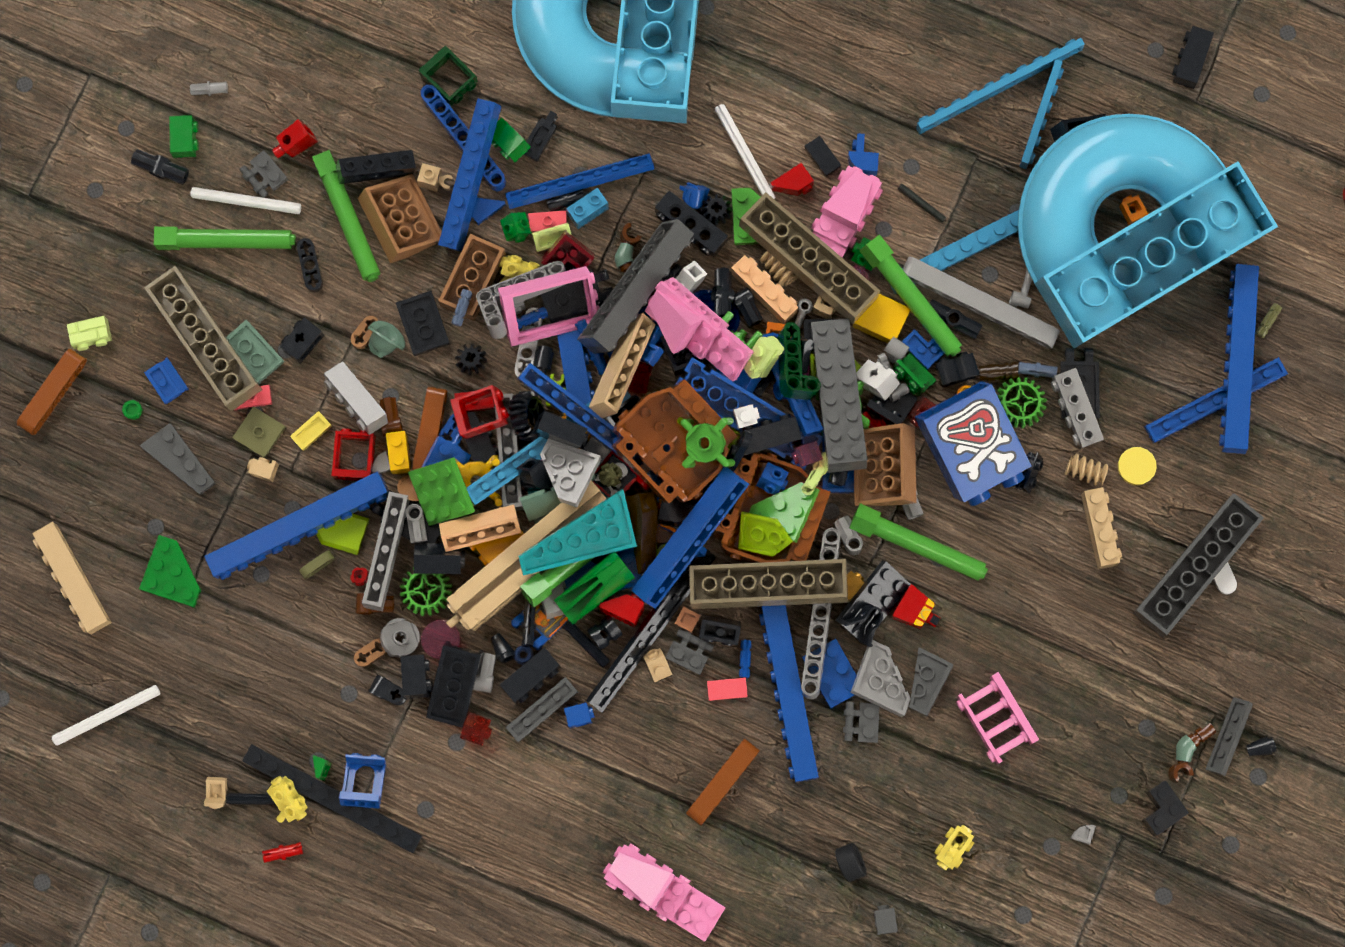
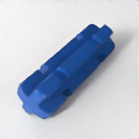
M541 307L537 309V312L534 310L521 316L520 319L517 318L518 328L521 329L524 325L526 327L539 321L540 318H547L548 312L546 308Z
M742 640L739 676L741 678H749L751 641Z

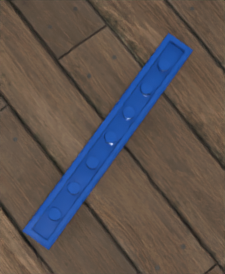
M650 153L511 191L505 193L509 208L513 209L654 169V164Z
M1279 357L1253 370L1251 393L1288 374ZM1222 386L1146 425L1144 428L1153 444L1220 410L1222 398H1225L1226 391H1223Z

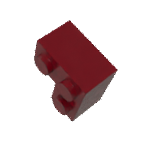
M565 230L542 257L541 263L547 265L560 261L565 265L569 261L576 268L588 267L594 260L595 254Z

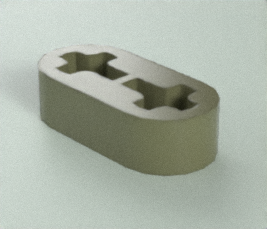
M328 550L303 566L299 572L304 579H308L332 563L335 558Z

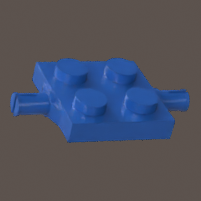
M456 432L452 442L438 436L422 467L452 457L463 465L468 463L471 455L458 446L463 437Z

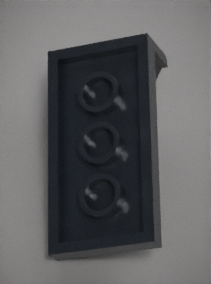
M882 560L835 621L861 644L872 647L875 630L911 584L887 561Z
M448 640L444 643L426 718L461 728L465 727L484 650L475 652L453 646Z

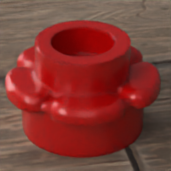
M363 567L355 568L350 576L351 581L356 583L357 586H363L364 583H367L368 571Z

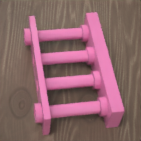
M997 672L990 677V684L967 698H964L962 693L956 697L958 699L956 704L961 712L965 711L988 749L986 753L992 763L995 761L996 764L1002 762L999 757L1023 742H1029L1031 745L1038 741L1039 738L1001 675ZM993 691H998L1001 696L1000 701L974 715L969 705ZM1003 708L1009 709L1012 714L1009 719L984 732L979 723L980 721ZM1013 725L1020 727L1022 732H1020L1019 736L997 749L993 747L989 740Z

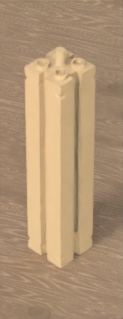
M592 480L578 507L560 503L446 599L449 602L447 607L455 614L446 622L450 628L460 621L466 629L476 631L483 623L487 622L521 593L520 586L538 572L523 576L518 555L607 499Z

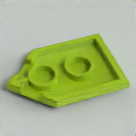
M741 512L738 549L773 557L793 542L778 519Z
M352 514L351 518L346 520L340 519L335 522L334 526L328 529L321 528L317 530L318 533L316 535L322 545L358 555L370 519Z

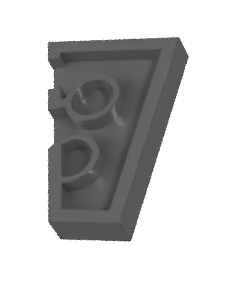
M919 647L909 708L927 717L954 665Z

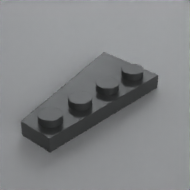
M171 423L140 445L142 449L198 494H203L216 484Z

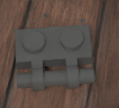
M264 150L250 161L254 168L249 170L245 165L240 168L243 178L251 183L253 190L256 194H260L262 198L268 195V192L265 190L268 186L275 191L288 180L286 175ZM257 174H260L264 179L262 182L255 178Z
M679 629L676 636L683 640L681 644L673 641L665 658L701 675L708 660V657L702 653L704 649L712 652L714 645L692 635L689 631ZM688 642L699 646L697 651L686 647Z
M846 702V709H844V716H846L845 727H843V733H845L844 741H852V735L858 734V742L878 743L879 706L873 703H860L859 710H854V702ZM853 717H859L858 728L853 727Z

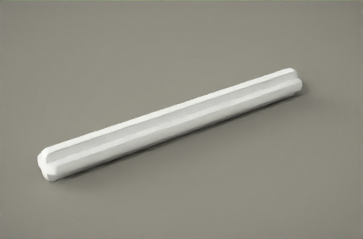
M718 105L715 108V112L761 195L766 192L775 199L773 191L725 105Z
M192 187L191 197L196 199L300 214L301 212L300 203Z
M156 685L147 688L53 735L52 741L55 745H60L160 695V690Z

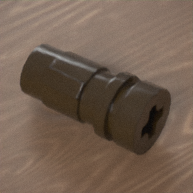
M1015 361L1010 362V364L1004 362V364L979 366L980 381H987V383L1000 382L1003 379L1009 381L1011 378L1016 381L1019 377L1018 363Z

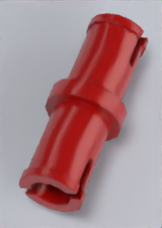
M301 842L287 846L282 844L278 848L262 851L264 863L278 859L283 861L287 857L303 854Z

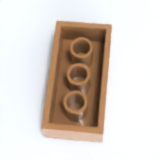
M470 234L438 300L440 307L455 313L462 290H470L472 297L469 300L465 317L475 321L480 311L476 294L480 290L492 286L500 269L501 259L503 256H506L505 248Z

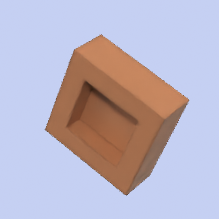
M683 607L674 624L692 633L701 615Z

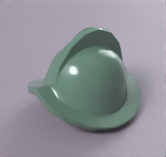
M376 321L370 324L368 329L372 331L369 339V348L374 355L382 358L392 353L396 348L404 350V337L396 327L385 321Z

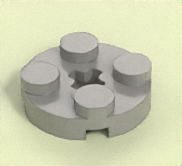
M396 618L389 621L381 630L380 642L390 657L400 658L401 656H409L417 648L420 634L412 622L405 621L406 619ZM397 633H399L400 636L404 635L405 639L402 640V643L395 639L397 637Z

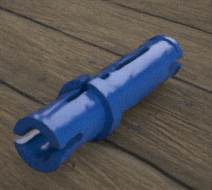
M586 319L575 323L579 334L588 325ZM588 350L590 360L595 364L599 375H603L607 367L603 357L604 353L593 354Z

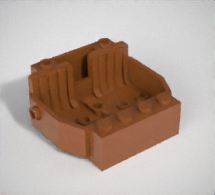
M685 379L680 380L673 388L668 387L645 395L629 411L626 409L618 416L620 420L615 424L613 430L619 439L611 447L663 503H670L675 498L679 502L690 501L692 498L696 500L702 495V489L721 472L723 467L717 460L707 463L695 461L696 465L693 468H683L682 462L689 456L686 450V435L688 431L678 424V418L693 419V426L703 423L716 425L722 419ZM728 425L721 430L726 440L722 453L725 458L729 452L727 446L738 437ZM706 437L701 440V446L704 449L709 446V440ZM627 443L633 447L632 450L626 449ZM665 444L670 447L668 452L663 450ZM636 453L643 462L640 466L632 459ZM649 471L653 472L663 482L657 485L646 473ZM668 486L672 488V490L669 493H667L666 488Z
M753 453L751 461L742 458L734 472L748 482L749 486L732 507V514H727L715 529L713 537L722 539L721 549L723 552L729 555L731 559L737 561L743 560L749 563L807 561L831 492L817 486L815 487L820 491L797 543L792 542L773 557L738 549L741 512L749 513L752 505L773 496V494H769L756 486L767 463L779 466L789 472L786 477L788 483L785 489L800 482L805 483L809 476L801 467L779 460L776 455L771 453L766 455ZM728 520L730 525L725 527L722 522Z

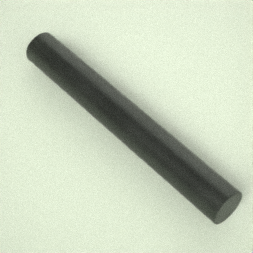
M904 184L898 187L900 192L941 223L945 221L946 216Z

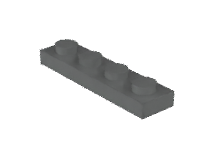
M566 677L563 678L512 721L506 729L519 743L575 696L578 691Z
M1233 697L1206 766L1207 771L1226 776L1253 704L1251 702Z

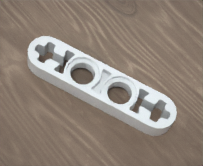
M530 308L526 311L525 314H528L534 310L535 312H537L538 308ZM540 318L539 321L535 322L534 326L540 327L542 319ZM524 325L523 328H522V331L528 330V329H532V328H536V327H534V326H526V327H525V325ZM538 340L519 345L515 365L517 378L521 374L518 371L523 369V362H531L533 365ZM526 348L532 350V355L529 358L522 356V351Z

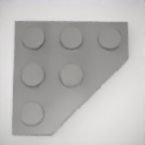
M548 439L540 456L557 497L562 503L578 507L602 460L601 456Z
M873 640V646L866 648L850 693L903 717L911 698L908 691H905L902 684L903 679L897 666L893 663L889 647Z

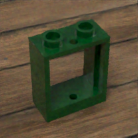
M446 45L418 70L420 77L428 85H433L450 106L454 103L458 104L463 99V95L467 91H472L478 82L477 76ZM448 60L468 78L451 96L431 78Z

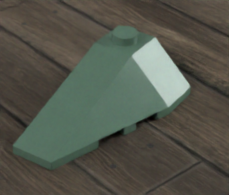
M595 474L593 475V477H592V479H591L592 482L596 479V475H595ZM554 487L548 492L543 489L520 498L529 522L534 521V524H537L562 503L559 501Z

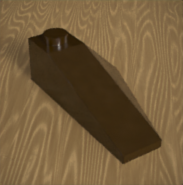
M654 492L626 497L637 545L633 548L638 574H644L648 566L657 557L659 506Z

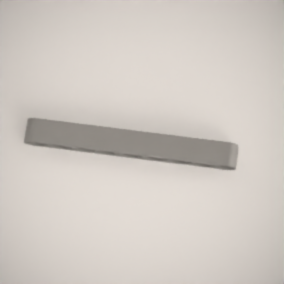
M908 257L903 270L912 282L1046 348H1053L1060 333V330L916 258Z
M828 528L824 531L819 560H825L824 556L829 553L835 556L834 559H839L841 538L837 529ZM830 535H835L837 537V540L834 542H829L827 540V537ZM832 603L813 604L801 685L802 693L807 699H815L820 693ZM823 609L827 613L823 617H818L816 612ZM821 628L824 630V633L821 636H816L813 633L814 630ZM819 647L821 649L820 654L813 655L811 653L812 648ZM811 666L819 668L815 674H810L808 669ZM808 685H814L816 687V690L813 693H807L805 691Z

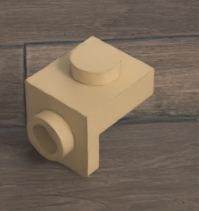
M661 648L652 649L643 656L654 682L672 675Z
M207 777L204 806L212 809L224 807L227 795V778Z

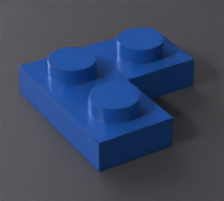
M655 325L640 361L650 366H654L664 353L659 346L655 345L663 335L659 326Z
M915 329L901 341L910 347L908 352L926 370L945 354L934 339L927 342Z

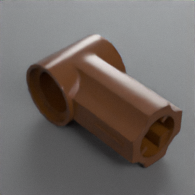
M396 397L380 399V407L385 411L388 423L381 427L383 437L386 436V433L403 431L401 418L398 415Z
M364 593L356 594V614L394 613V596H386L382 612L364 608L362 605Z

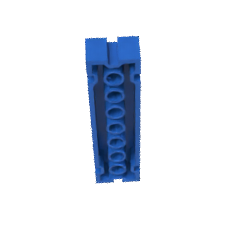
M691 357L683 370L687 373L684 379L693 388L695 385L693 384L694 380H699L700 378L703 381L701 382L703 387H698L695 391L721 418H733L734 422L729 426L739 432L742 431V428L737 427L733 409L753 404V408L757 407L760 418L757 419L758 423L753 424V427L761 426L760 422L769 419L772 422L779 421V416L786 415L713 369L709 373L703 370L705 365ZM679 377L678 380H677V382L675 383V385H676L680 380H683V378ZM799 427L802 437L799 442L801 447L794 449L792 447L794 444L789 442L768 449L782 458H785L786 455L790 456V463L805 470L812 458L808 455L811 449L817 450L824 437L819 434L804 437Z

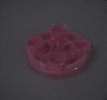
M434 621L427 625L422 633V647L432 658L440 659L443 645L447 640L453 646H460L461 638L455 626L450 628L446 623L447 621Z

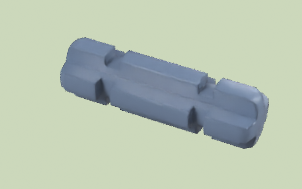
M463 289L461 292V298H459L455 315L452 318V324L456 326H462L463 317H465L469 300L472 297L470 290Z

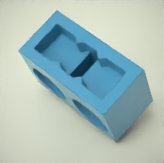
M596 188L566 208L567 215L576 228L580 229L607 211L609 205L600 190Z

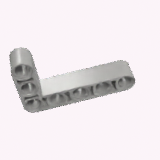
M555 261L484 288L476 294L478 304L492 338L501 339L507 334V328L500 312L502 308L498 288L565 272L566 269L562 262ZM563 285L513 297V302L517 304Z

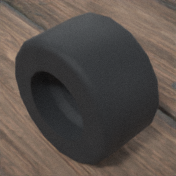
M849 843L835 850L839 868L848 882L866 876L867 871L864 860L854 843Z

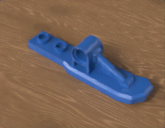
M772 332L762 337L774 336L777 338L778 334ZM777 360L772 368L776 378V383L773 386L775 398L777 400H788L804 437L821 433L823 427L810 400L787 398L781 394L779 361Z

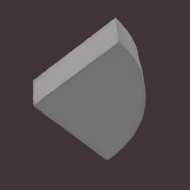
M386 451L379 454L374 460L373 473L378 471L382 474L390 471Z
M1081 826L1073 832L1070 839L1090 845L1096 826Z

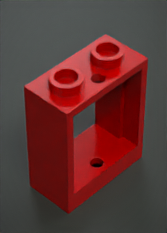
M491 385L450 400L461 437L468 439L508 425L507 418H509L506 407L503 406L502 400H504L501 389ZM493 396L499 419L471 429L465 405Z
M346 428L341 429V431H335L331 475L334 480L359 481L373 474L372 467L376 443L374 433L368 435L365 430L352 432L351 429ZM342 440L369 441L367 471L340 469Z

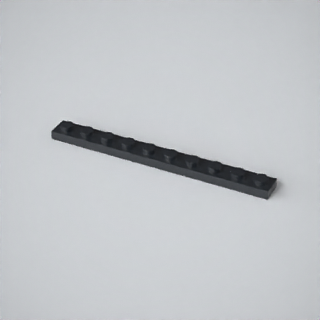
M708 549L705 556L693 558L686 571L681 574L656 609L653 608L586 699L590 705L601 713L690 594L689 566L711 565L715 560L716 556Z
M253 744L250 745L242 762L274 779L278 776H287L288 779L293 781L296 791L411 853H414L423 837L371 808L341 806L339 800L340 791Z

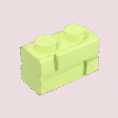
M105 316L67 324L70 344L78 351L87 350L89 346L95 344L96 346H105L108 341H112L109 322Z
M759 337L752 348L754 352L744 367L745 372L752 379L767 377L778 360L779 355L784 351V347L776 337Z

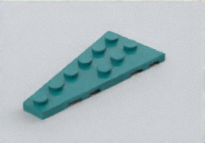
M621 489L518 555L523 576L613 553L614 551L617 552L636 547L624 490Z

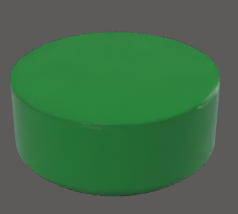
M129 400L124 403L122 412L125 417L135 420L142 415L143 409L139 402Z

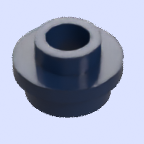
M519 646L514 651V659L517 663L524 665L533 657V651L530 647ZM522 652L527 653V657L525 659H522L520 657V654Z

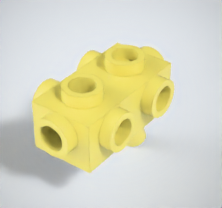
M516 255L503 256L499 267L502 268L500 274L505 276L500 282L539 268L540 265L535 262H525Z
M278 776L271 781L272 785L267 792L281 811L276 818L277 821L282 823L285 819L291 822L295 819L299 821L307 815L305 810L308 807L304 797L296 791L293 781L288 779L287 776Z
M957 825L955 829L952 827L945 835L948 838L944 845L940 843L934 852L937 855L935 859L938 861L936 865L945 871L948 868L953 870L954 867L958 868L963 861V858H961L964 851L969 852L974 845L972 841L974 836L971 835L972 831L964 825L961 827ZM957 836L962 837V843L958 844L956 842Z

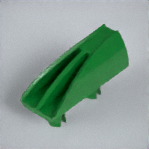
M614 551L566 589L554 601L573 625L600 605V603L635 579V577Z

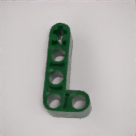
M788 322L777 337L784 347V351L778 358L780 392L787 398L810 400L821 388V383L814 376L802 375L800 329L795 323Z

